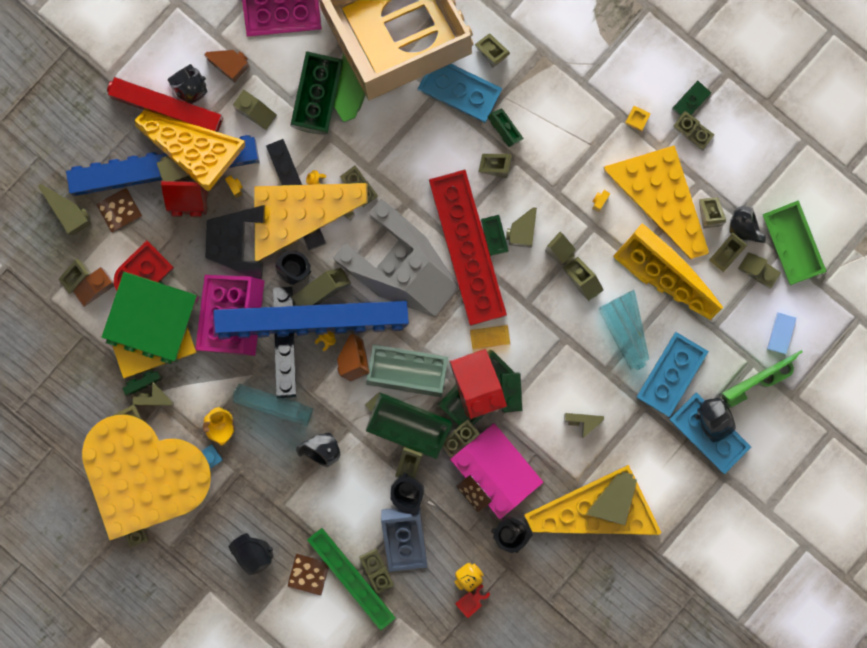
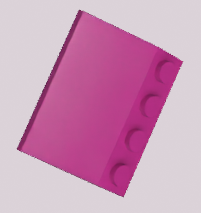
M242 0L247 37L322 29L319 0Z
M204 276L195 347L197 351L244 356L256 355L258 335H250V338L240 339L238 336H230V339L225 340L214 337L212 314L213 310L261 308L265 280L246 276Z
M495 423L450 459L465 479L471 475L489 496L492 502L488 506L499 519L504 517L543 483L541 478Z

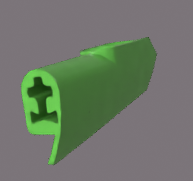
M343 53V63L333 107L343 122L356 118L364 101L365 93Z
M800 350L720 393L722 399L726 402V406L732 408L747 400L745 391L757 383L762 387H769L791 376L794 371L792 361L803 351ZM787 366L788 373L782 374L779 369ZM768 376H771L769 384L763 381Z

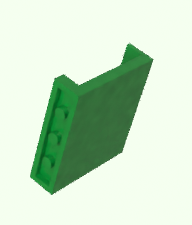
M123 272L101 338L106 339V344L115 347L118 343L124 345L125 350L135 353L137 349L143 351V356L153 358L155 355L161 357L160 361L172 364V361L178 363L177 357L199 296Z

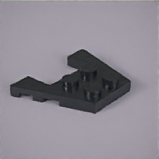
M265 205L208 219L206 224L205 258L247 276L262 280L263 262L244 261L243 258L245 222L265 223Z

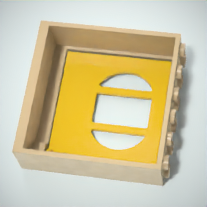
M319 0L327 23L368 101L472 54L474 43L471 36H473L470 26L464 24V16L460 10L457 11L455 0H419L384 17H381L383 9L392 0ZM424 6L435 25L398 42H394L384 24ZM438 32L434 43L421 52L409 53L399 49Z

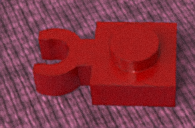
M482 584L476 588L475 594L467 592L455 603L467 618L482 607V604L479 602L481 599H487L490 596L489 592L485 595L479 593L480 589L483 588Z

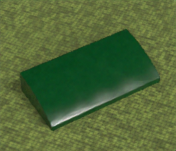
M489 350L487 352L500 383V374L512 373L514 371L494 351ZM457 385L437 404L459 426L467 419L474 426L483 416L470 419L465 415Z
M380 392L369 418L366 432L437 459L452 427V423L446 418Z

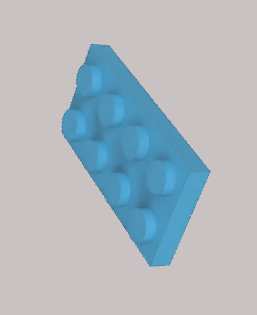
M449 64L425 75L418 87V91L486 123L487 116L490 115L502 88L462 68Z
M675 332L636 398L665 416L670 417L709 351Z
M696 392L669 421L722 474H726L751 446L735 430L720 441H710L701 429L698 420L695 419V416L698 414L697 409L705 401Z

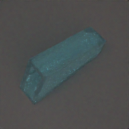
M633 289L599 307L598 310L630 370L633 368L639 370L647 366L645 362L650 359L637 297Z
M238 384V387L233 392L234 403L308 426L313 408L289 399L277 398L276 395L242 384Z

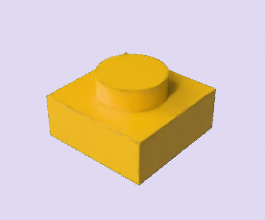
M633 106L625 124L642 132L651 113Z
M232 175L225 178L236 198L243 195L240 190L243 186L238 178L234 180Z
M603 190L602 194L598 192L592 201L595 203L592 209L599 212L611 193Z

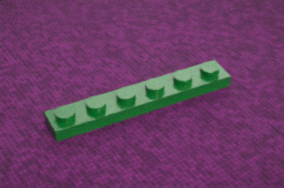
M323 528L307 539L380 630L396 618Z

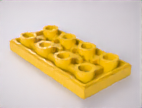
M188 327L177 357L178 360L197 353ZM118 343L116 347L112 346L124 379L167 364L160 361L161 357L154 355L153 358L143 356V351L137 349L134 353L125 350L124 345Z

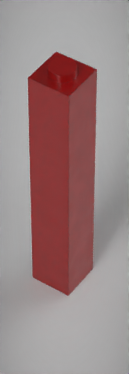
M114 77L113 82H109L107 87L108 96L113 100L215 132H219L224 119L219 113Z

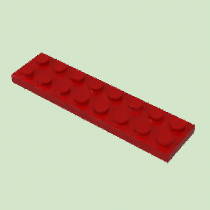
M466 170L429 179L470 326L507 316Z

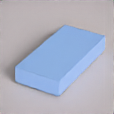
M779 312L776 314L767 350L784 355L787 354L796 317Z

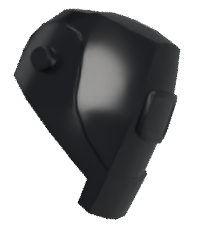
M192 64L187 65L167 79L177 97L190 104L198 102L208 92L204 81L206 80L205 76H202L200 71L194 68Z
M745 206L736 208L730 219L729 233H734L743 240L765 243L766 234L760 232L754 209Z
M294 250L284 251L275 264L277 275L290 285L301 282L312 272L310 270L311 264L305 255Z
M717 397L705 400L700 405V408L697 409L698 414L695 416L701 429L712 442L726 438L736 429L733 415L726 406L725 400Z
M330 432L318 434L296 447L299 457L305 455L324 467L333 465L341 456L338 442Z
M404 472L391 485L390 500L400 510L415 515L422 502L424 485Z
M512 516L504 519L495 529L491 530L493 540H495L497 546L509 553H518L533 536L531 531L522 522Z
M248 533L239 536L228 546L240 567L249 575L262 572L272 563V558L274 557L273 548L266 541L250 538Z

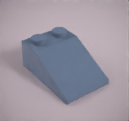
M420 507L415 515L399 508L381 510V524L389 572L426 568L427 557Z

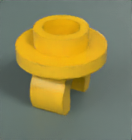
M312 170L306 177V183L308 185L320 184L319 178H326V175L319 174L317 170Z
M331 331L327 334L319 335V338L315 340V344L317 345L320 341H323L325 347L322 350L326 351L336 343L335 335Z

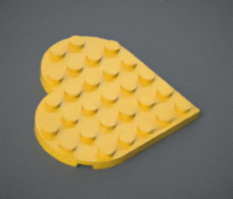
M131 415L107 417L98 422L89 431L83 444L82 460L109 540L189 513L200 505L208 493L211 471L205 455L195 445L181 439L169 438L159 440L152 427L137 417Z

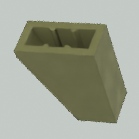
M337 268L326 271L294 294L292 298L294 299L295 306L319 305L349 286L351 282L343 269Z
M622 472L621 475L617 474L589 507L586 515L625 525L637 479H633V474Z

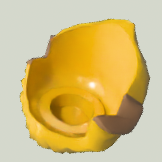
M216 407L204 417L203 430L206 436L223 446L232 437L235 430L232 415L229 411Z

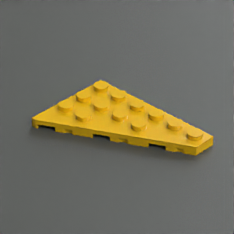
M143 110L135 119V126L207 191H210L245 148L244 140L151 111Z
M675 145L603 167L604 172L640 206L645 214L675 242L674 244L690 260L709 254Z
M368 184L254 186V207L265 205V223H255V261H261L267 256L280 251V249L297 242L304 236L315 232L317 229L334 222L339 217L367 204Z
M629 465L524 514L532 532L659 535L662 533L637 482L625 525L586 515L589 507L617 474L621 475L622 472L633 474Z

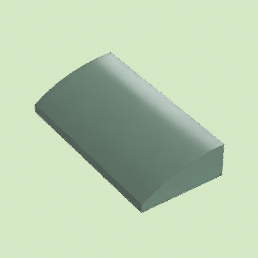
M373 344L369 362L370 373L367 374L366 385L442 398L448 357Z

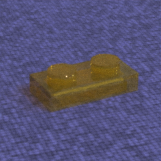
M508 325L470 330L472 350L510 345Z

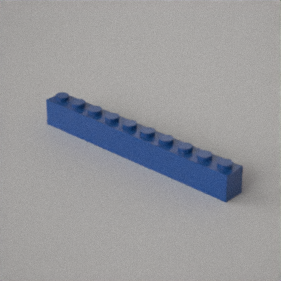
M250 135L239 137L245 141V148L228 168L260 163L255 138ZM151 152L147 153L146 157L130 156L124 161L113 159L109 160L107 164L102 165L98 162L92 163L90 167L82 168V166L71 167V170L66 171L69 193L72 196H79L161 181L162 177L157 162H160L161 158L168 155Z
M407 301L213 310L212 314L214 337H219L221 340L230 339V336H238L240 339L250 338V335H258L259 338L269 337V334L285 337L289 336V333L305 336L309 332L324 335L329 331H335L336 334H344L350 330H354L355 333H363L373 329V332H382L385 329L391 328L392 331H402L409 324Z

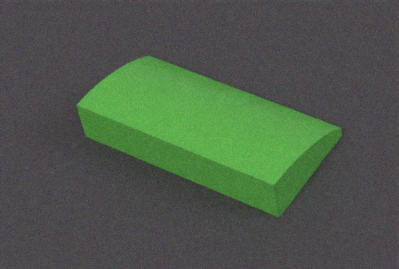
M799 200L763 214L790 285L827 272Z

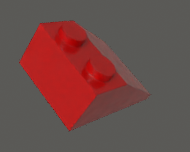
M161 181L165 208L171 216L182 217L183 214H190V217L198 218L202 217V214L207 215L208 192L199 183Z
M486 349L449 361L467 417L472 419L507 407L501 385Z

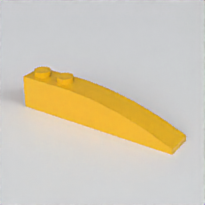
M643 223L613 255L618 262L645 284L650 283L657 287L656 290L661 293L666 292L673 296L675 301L679 303L681 301L689 305L691 310L709 320L723 308L693 269Z

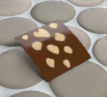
M127 188L96 204L112 233L142 217Z
M471 475L456 486L477 512L492 502Z
M296 554L287 586L322 595L329 567L322 560Z

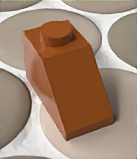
M234 50L206 52L204 54L205 58L234 83L249 67L248 58L240 51L236 53Z
M100 267L87 276L73 292L85 307L113 288L114 282L106 270Z
M350 334L337 358V370L341 377L351 382L370 373L363 339L355 334Z

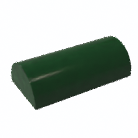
M306 51L290 124L291 127L313 134H328L343 59Z

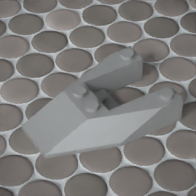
M380 199L369 215L374 221L395 236L398 242L377 268L347 244L341 247L333 259L379 297L393 302L407 301V307L436 317L459 286L427 237L394 208Z

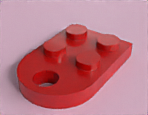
M146 240L116 270L113 280L114 287L117 291L123 272L160 282L174 267Z

